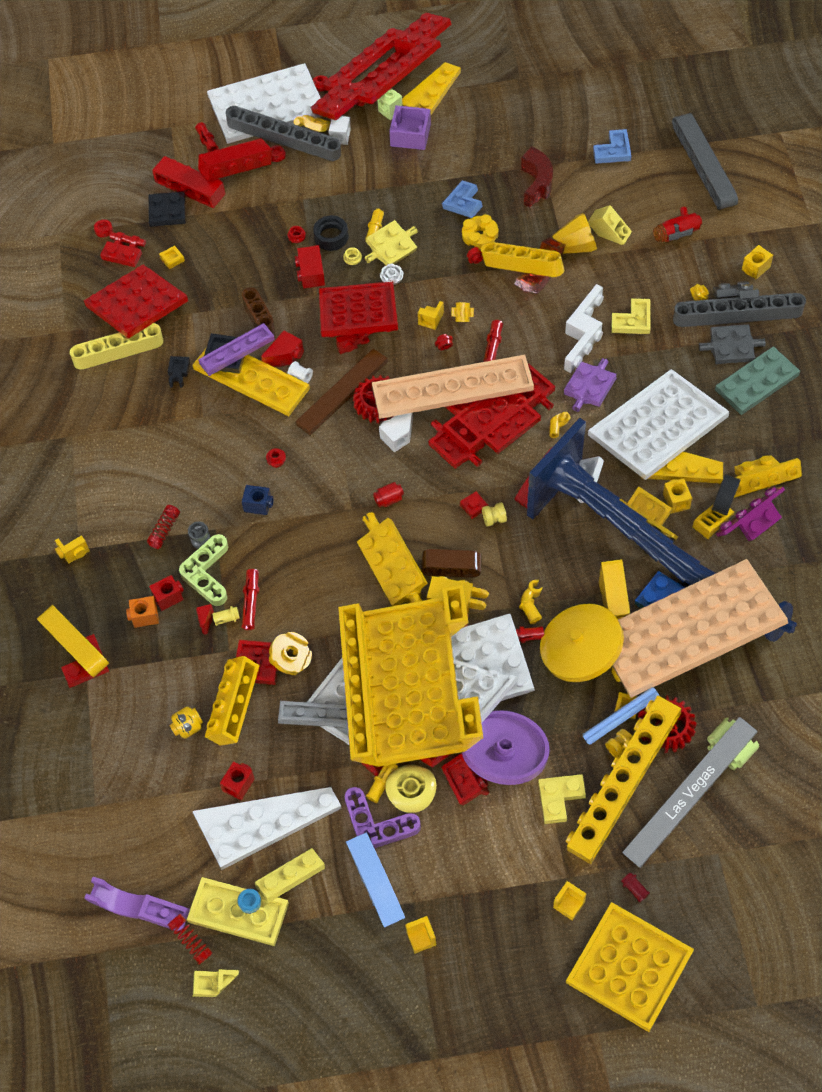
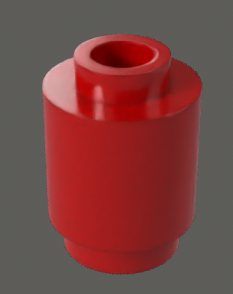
M395 482L378 488L377 492L373 493L379 508L382 506L385 508L401 501L404 495L401 485H397Z

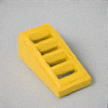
M712 505L694 520L692 528L709 539L720 528L721 524L734 515L735 512L732 509H729L728 514L724 515L713 511ZM715 512V513L718 514L721 518H718V517H717L716 515H714L713 513Z

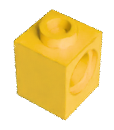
M758 245L744 257L742 270L754 279H758L771 267L773 254Z
M684 478L679 480L673 479L664 484L663 496L667 505L673 508L671 514L690 509L692 496Z

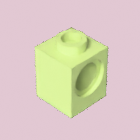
M391 88L377 100L378 112L392 120L395 106H402V95Z

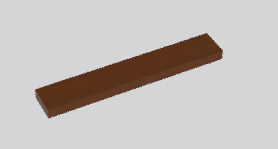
M373 348L295 421L296 426L307 434L312 435L355 394V388H359V382L364 383L365 378L371 379L372 375L374 376L388 362V358Z

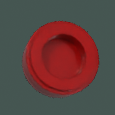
M103 219L94 224V231L98 237L104 238L110 236V233L113 232V227L110 221Z

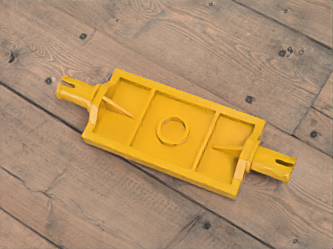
M374 513L366 514L367 517L364 516L363 521L370 532L358 540L357 543L391 605L397 606L404 602L422 601L420 597L421 588L428 583L395 524L390 518L385 519L379 524Z

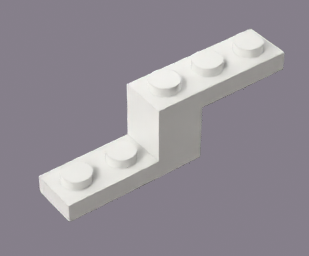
M597 284L566 322L565 334L578 340V343L565 358L564 370L569 373L575 367L578 368L585 354L588 355L591 352L593 344L596 341L598 342L603 335L602 322L591 317L594 308L600 306L604 298L602 296L603 287Z

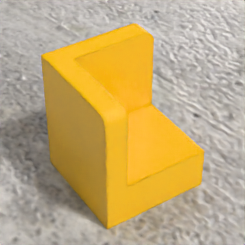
M439 301L436 308L426 306L424 309L420 307L418 311V325L436 330L444 314V302Z
M567 881L555 897L553 908L573 921L585 903L586 893Z
M427 916L405 925L414 953L436 946V937Z

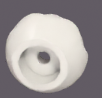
M388 264L382 268L380 277L383 282L393 281V285H396L402 280L403 271L398 265Z

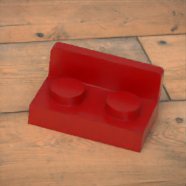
M462 753L441 767L460 805L464 806L479 795H488L490 793L487 788V780L471 770L465 762Z

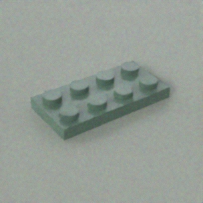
M773 346L717 384L715 391L740 415H743L798 377L800 370Z

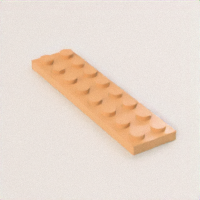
M520 355L372 382V388L379 419L533 391L534 384L526 356Z

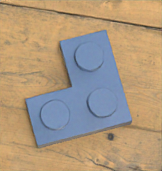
M627 129L609 131L610 144L593 146L595 164L631 161Z
M461 181L442 203L443 209L473 218L483 207L480 200L472 198L478 191L477 185Z

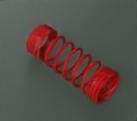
M166 505L162 512L163 515L160 516L158 524L153 529V533L147 539V543L153 548L160 549L162 547V540H166L167 531H171L170 527L173 526L171 522H176L174 518H178L180 515V510L173 505Z
M179 914L167 926H169L168 928L171 931L175 929L174 934L181 932L178 939L185 937L182 940V944L189 942L186 945V949L193 947L190 950V954L198 951L194 955V959L200 965L212 955V952L209 948H206L197 956L206 944L193 951L202 939L189 946L198 934L185 941L194 929L181 936L190 924L176 932L186 921L183 915Z

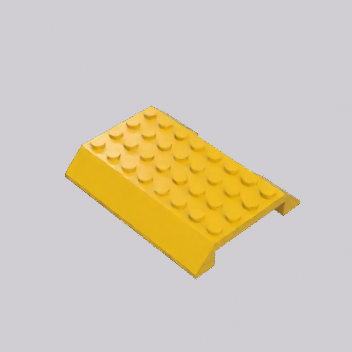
M463 584L442 588L443 597L364 612L359 603L338 607L350 757L352 761L379 767L467 751L484 738L478 696L460 700L458 697L451 637L469 623Z

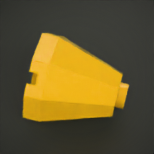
M584 213L575 216L552 235L553 240L550 241L553 251L557 250L560 254L597 250L595 239L591 234V228Z

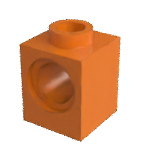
M154 596L129 600L130 608L126 609L128 621L132 620L134 628L159 624L158 609Z

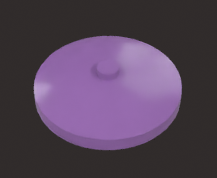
M492 711L482 722L484 738L467 751L462 752L467 765L480 777L498 784L516 785L534 779L543 771L549 756V743L543 730L531 719L510 711Z

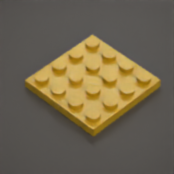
M611 902L568 976L566 983L650 1032L694 949Z

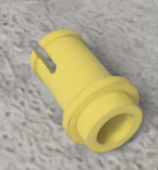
M230 606V609L212 613L216 626L230 621L237 622L236 620L240 619L237 607L233 608Z

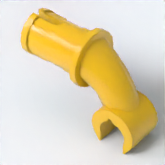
M532 580L529 583L519 605V608L526 614L530 624H535L542 619L534 605L533 597H538L543 587L540 589L534 588L538 585L539 580Z

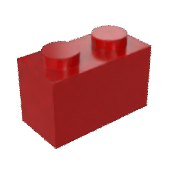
M319 245L297 248L298 256H295L296 267H300V270L297 271L298 282L302 281L303 289L325 286Z

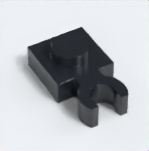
M170 356L168 367L170 387H173L174 382L179 381L180 388H183V377H188L189 357Z

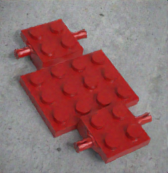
M528 363L534 384L533 391L446 406L455 416L443 425L437 419L432 421L431 426L438 432L428 441V444L454 469L468 460L476 467H479L482 464V460L475 454L484 447V442L497 454L507 448L541 421V415L533 409L535 406L542 404L548 411L550 408H553L554 404L547 397L555 391L556 386Z

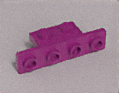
M773 486L764 492L765 496L750 502L748 509L740 510L734 515L736 518L732 521L728 520L719 526L721 529L716 532V535L718 537L727 535L739 526L748 541L754 540L782 518L773 505L772 500L785 491L784 487L775 488Z

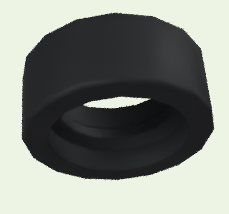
M333 215L324 216L314 224V239L319 248L334 251L342 248L347 243L349 238L347 223L342 218ZM329 228H335L342 232L335 238H325L320 235L322 231Z
M725 474L712 507L713 511L724 515L728 514L741 481L740 479Z

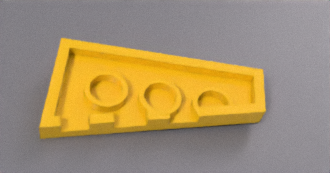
M445 62L402 98V106L430 109L432 115L461 73V67Z
M682 452L648 479L679 480L684 478L688 482L722 483L723 462Z

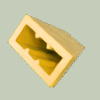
M621 559L601 562L599 586L603 605L619 620L630 614L623 561Z

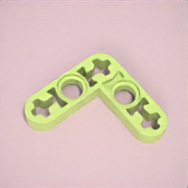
M219 534L212 536L186 559L179 568L181 578L214 606L223 605L227 601L225 588L205 572L228 550L227 539ZM216 543H218V544H221V543H222V546H221V547H220V546H216V547H215V544H216ZM203 554L209 555V559L205 562L198 560ZM187 569H188V570H193V572H192V573H189V572L186 573L185 570H187ZM205 579L209 581L205 587L198 586L200 580ZM212 588H213V591H214L216 594H220V593H221V597H220V598L217 597V596L214 597L213 592L211 591Z

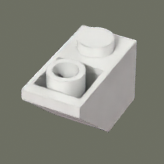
M413 413L394 416L390 420H385L379 426L380 438L394 453L410 442Z

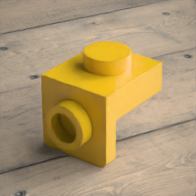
M82 535L65 546L59 538L55 540L57 545L55 551L61 559L65 558L68 563L82 558L89 552L87 543Z

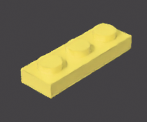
M311 848L257 880L255 887L267 903L324 870L325 864Z

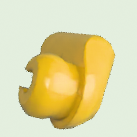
M568 412L559 413L550 420L549 436L551 438L559 437V429L566 425L571 418Z

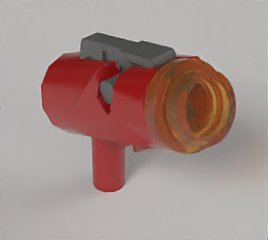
M681 207V216L669 219L653 228L656 241L669 242L692 235L694 231L700 230L702 225L700 215H697L695 212L688 214L687 207Z

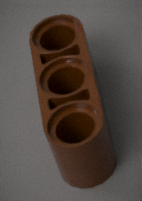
M252 287L244 289L242 292L244 309L254 327L256 328L264 323L272 334L275 335L273 317L259 292Z
M427 549L422 553L421 572L427 576L478 577L481 574L482 555L480 552L471 550Z

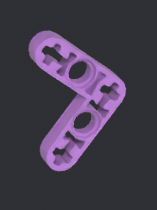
M352 787L346 791L345 802L356 837L367 832L372 837L371 843L374 848L414 836L420 831V819L412 813L374 824L363 791L357 787ZM354 794H356V797H359L358 808H355L354 801L351 800ZM363 813L368 818L366 822L358 823L355 817ZM411 820L412 823H415L413 829L407 826V821ZM399 823L402 827V833H399V826L397 825ZM386 827H393L396 830L395 834L391 837L385 836L383 830ZM377 830H379V834H380V838H381L380 840H378V836H376V835H377V834H376V831H377Z

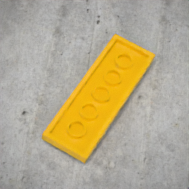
M206 349L202 352L198 359L204 356ZM250 355L245 356L240 374L217 371L209 376L199 364L198 359L192 365L194 370L287 416L291 415L310 389L308 383Z

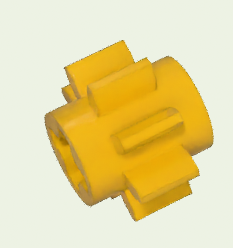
M456 302V307L451 309V317H455V322H470V317H474V308H470V303Z

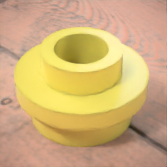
M348 248L343 255L344 262L348 265L360 263L362 260L361 252L357 248Z

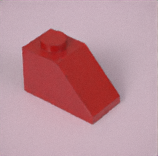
M283 330L262 354V362L275 368L291 365L302 357L304 353L303 342L301 339Z

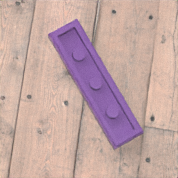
M263 323L198 359L199 364L210 376L275 340L274 335Z

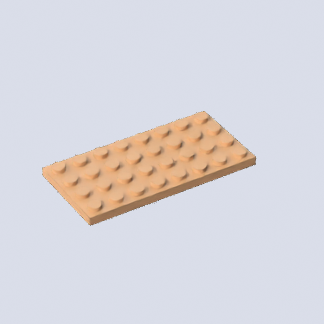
M745 559L619 619L618 621L623 629L624 642L622 651L612 666L630 698L651 687L666 682L788 624V619L750 562Z

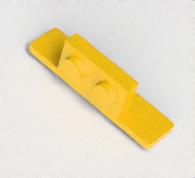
M770 455L734 466L735 474L737 475L735 478L741 480L734 498L800 478L802 476L801 461L796 458L779 463Z
M639 486L628 503L620 499L624 504L646 518V522L651 526L660 529V532L668 538L672 537L677 540V535L662 526L673 508Z

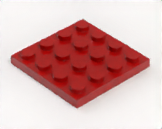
M143 264L84 300V303L88 309L129 339L188 302V297Z
M393 281L319 288L322 337L352 336L354 334H372L375 332L398 330Z

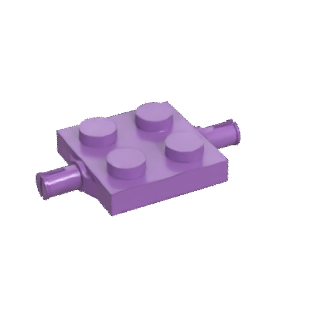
M602 358L598 366L581 362L564 389L565 395L576 400L572 406L574 411L579 412L584 403L598 407L602 404L616 380L615 373L605 370L609 363L607 359L604 360Z

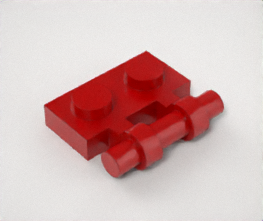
M111 232L110 239L115 240V242L107 241L100 254L101 259L136 267L142 255L141 249L138 246L145 247L146 240L140 239L139 236L135 235L132 237L127 236L122 232ZM123 242H125V243H129L130 245H129V246H126V245H122V244H123Z

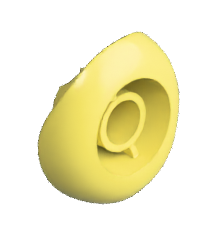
M405 765L399 767L388 776L385 787L389 800L396 808L403 812L416 813L430 805L435 796L437 785L433 773L427 768L419 765Z

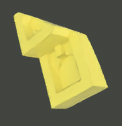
M219 969L218 972L195 971L193 997H217L238 976L239 970Z

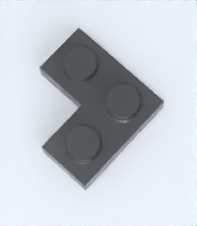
M747 281L737 282V285L730 286V283L718 284L719 287H713V295L717 298L737 296L740 299L759 297V289Z

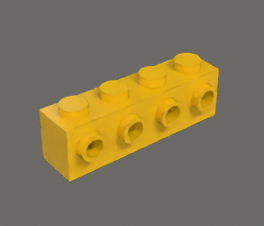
M245 656L227 660L224 666L223 677L218 687L217 697L213 704L212 714L207 724L206 738L220 746L238 742L260 665Z

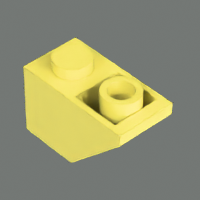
M611 205L595 210L588 221L590 227L598 236L620 245L625 244L632 232Z

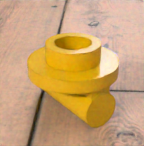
M696 284L690 288L694 301L708 300L709 292L704 285Z

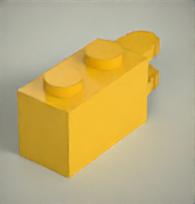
M432 576L427 600L443 597L442 588L463 584L468 614L469 608L479 610L486 608L485 602L472 599V597L485 599L489 593L487 590L473 587V583L465 580L456 581L444 576Z

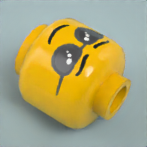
M186 706L171 716L173 723L169 726L175 736L180 734L182 738L187 739L201 730L203 721L195 708L191 709Z

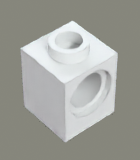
M341 116L337 120L331 119L329 136L337 138L340 144L347 145L351 131L350 117Z

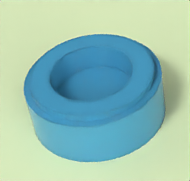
M254 889L243 890L238 896V905L243 912L248 914L254 913L261 906V897Z

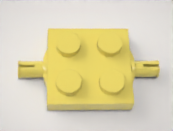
M395 220L366 237V243L371 247L372 253L365 256V260L367 263H370L377 258L385 266L398 263L417 250V246L410 238L418 233L417 229L413 226L405 231Z

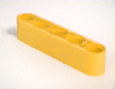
M487 242L481 246V253L487 267L549 277H558L565 271L561 254L556 251L496 242Z
M53 605L37 618L93 678L109 664L101 653Z

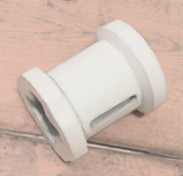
M295 361L290 365L287 374L308 383L313 375V370L311 368L306 369Z

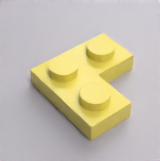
M631 299V314L612 313L611 333L650 334V299Z
M583 775L538 779L544 824L567 822L564 801L584 799L586 797Z

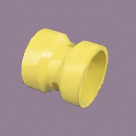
M502 502L495 504L494 507H482V514L487 527L492 526L497 521L499 523L507 522L506 511Z

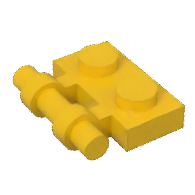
M303 115L296 117L293 123L294 125L304 126L320 133L329 130L331 121Z

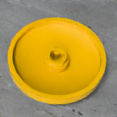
M581 604L570 607L554 617L544 630V636L540 642L541 658L548 670L561 680L583 682L594 679L606 672L618 659L624 642L623 629L616 616L603 606Z

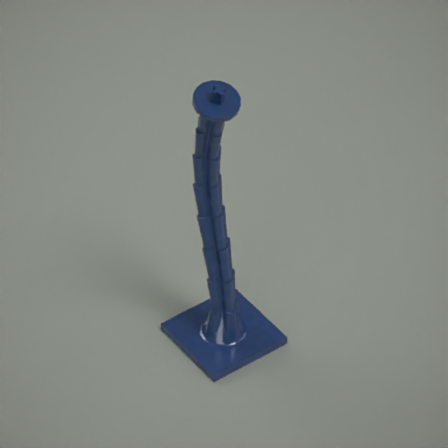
M579 418L530 471L527 516L531 519H534L560 491L576 499L580 498L599 516L610 521L629 540L632 539L656 562L659 561L683 583L686 582L689 585H693L716 574L699 564L700 561L674 545L673 540L647 523L646 518L620 501V497L595 482L594 478L579 465L583 455L586 421ZM783 601L779 603V607L788 619V624L765 634L767 640L775 642L784 632L790 634L795 631L797 623L791 621L793 606L789 602Z

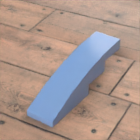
M367 832L346 841L383 927L404 919V913Z

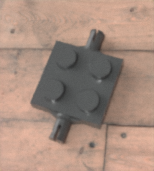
M749 324L711 327V342L699 343V351L711 350L714 355L715 364L751 362L755 359L754 347H765L766 342L765 338L753 339Z

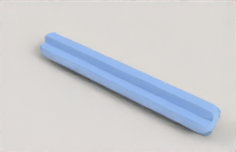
M651 687L583 734L584 739L588 744L594 743L644 709L650 700L654 701L657 695L659 696L655 688Z

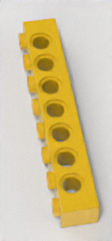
M658 695L654 701L650 700L645 708L647 714L643 719L639 718L634 727L636 732L632 738L628 737L623 745L624 752L621 756L617 755L611 765L613 767L610 775L606 774L600 783V786H602L600 792L593 794L589 801V805H591L587 813L583 812L577 821L579 824L575 832L571 831L566 839V843H568L567 850L589 864H592L681 714L680 707ZM658 718L662 721V724L653 726L650 721ZM641 737H648L651 739V742L643 745L639 742V739ZM631 755H636L640 758V761L630 763L628 758ZM619 774H626L629 777L626 782H619L616 778ZM613 792L618 797L615 801H608L605 798L606 794ZM602 811L606 814V817L603 820H596L594 814ZM587 830L595 833V836L590 840L582 836Z

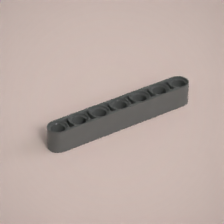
M230 106L226 109L227 125L231 129L330 161H336L341 156V144L335 137L238 106Z
M688 113L674 117L672 119L673 129L716 207L721 210L737 205V193L693 115Z
M788 293L743 299L737 297L679 302L674 308L673 323L678 327L799 318L803 314L806 298L800 293Z

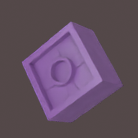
M396 105L389 131L390 146L425 150L431 126L430 109Z

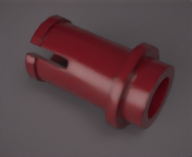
M630 872L621 880L623 888H627L639 903L650 894L638 881L636 874L633 875Z

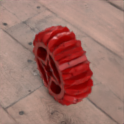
M380 374L379 378H375L372 375L371 380L365 378L364 383L359 382V388H355L353 396L354 408L357 410L358 415H362L363 420L369 418L370 423L376 420L379 424L380 421L392 418L379 419L372 388V382L390 379L389 376L382 378Z
M666 695L664 699L680 707L681 714L661 748H664L665 754L668 753L669 748L674 753L678 747L683 750L685 743L689 744L692 740L691 737L695 735L694 729L697 725L694 721L695 714L690 713L691 707L684 708V701L678 703L677 697L669 700L668 695ZM645 708L638 713V718L643 719L647 714ZM656 718L655 721L657 723H655V726L661 725L662 721ZM680 720L684 725V730L681 733L677 731L678 727L676 726ZM648 737L641 738L643 742L648 740V744L651 742V739Z

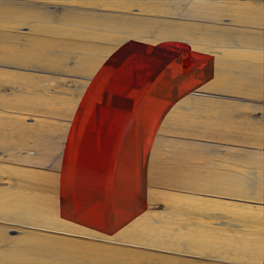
M532 146L521 157V170L536 179L524 192V205L529 208L535 202L537 203L541 197L547 199L553 186V167L549 158Z
M549 237L541 242L540 249L559 252L562 257L566 244ZM524 273L516 278L515 285L524 292L538 294L551 277Z

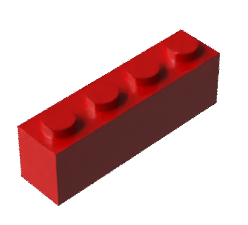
M260 138L199 154L198 170L208 181L271 165L272 149Z
M164 156L152 170L156 183L176 192H185V196L213 209L225 196L224 184L221 180L208 181L201 172L188 165L179 163L175 159Z

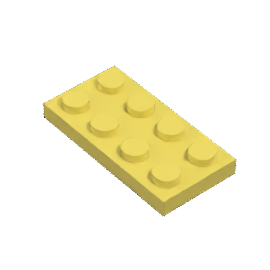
M202 877L187 917V922L275 946L289 902L277 897L267 903L259 893L261 897L260 908L256 912L248 914L243 912L238 905V896L246 889Z

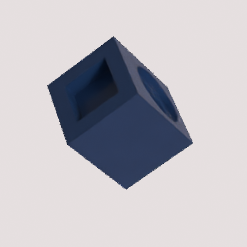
M246 485L242 498L244 512L268 515L269 508L273 507L274 502L270 488Z

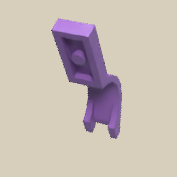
M93 877L91 880L94 883L91 894L85 895V900L107 911L125 917L139 918L166 928L169 927L167 924L179 914H182L187 921L190 912L189 908L147 894L136 895L119 890L108 884L105 880ZM186 921L179 927L177 931L185 927Z

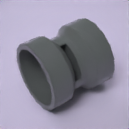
M200 521L194 522L189 526L188 535L193 547L199 549L210 539L208 527Z

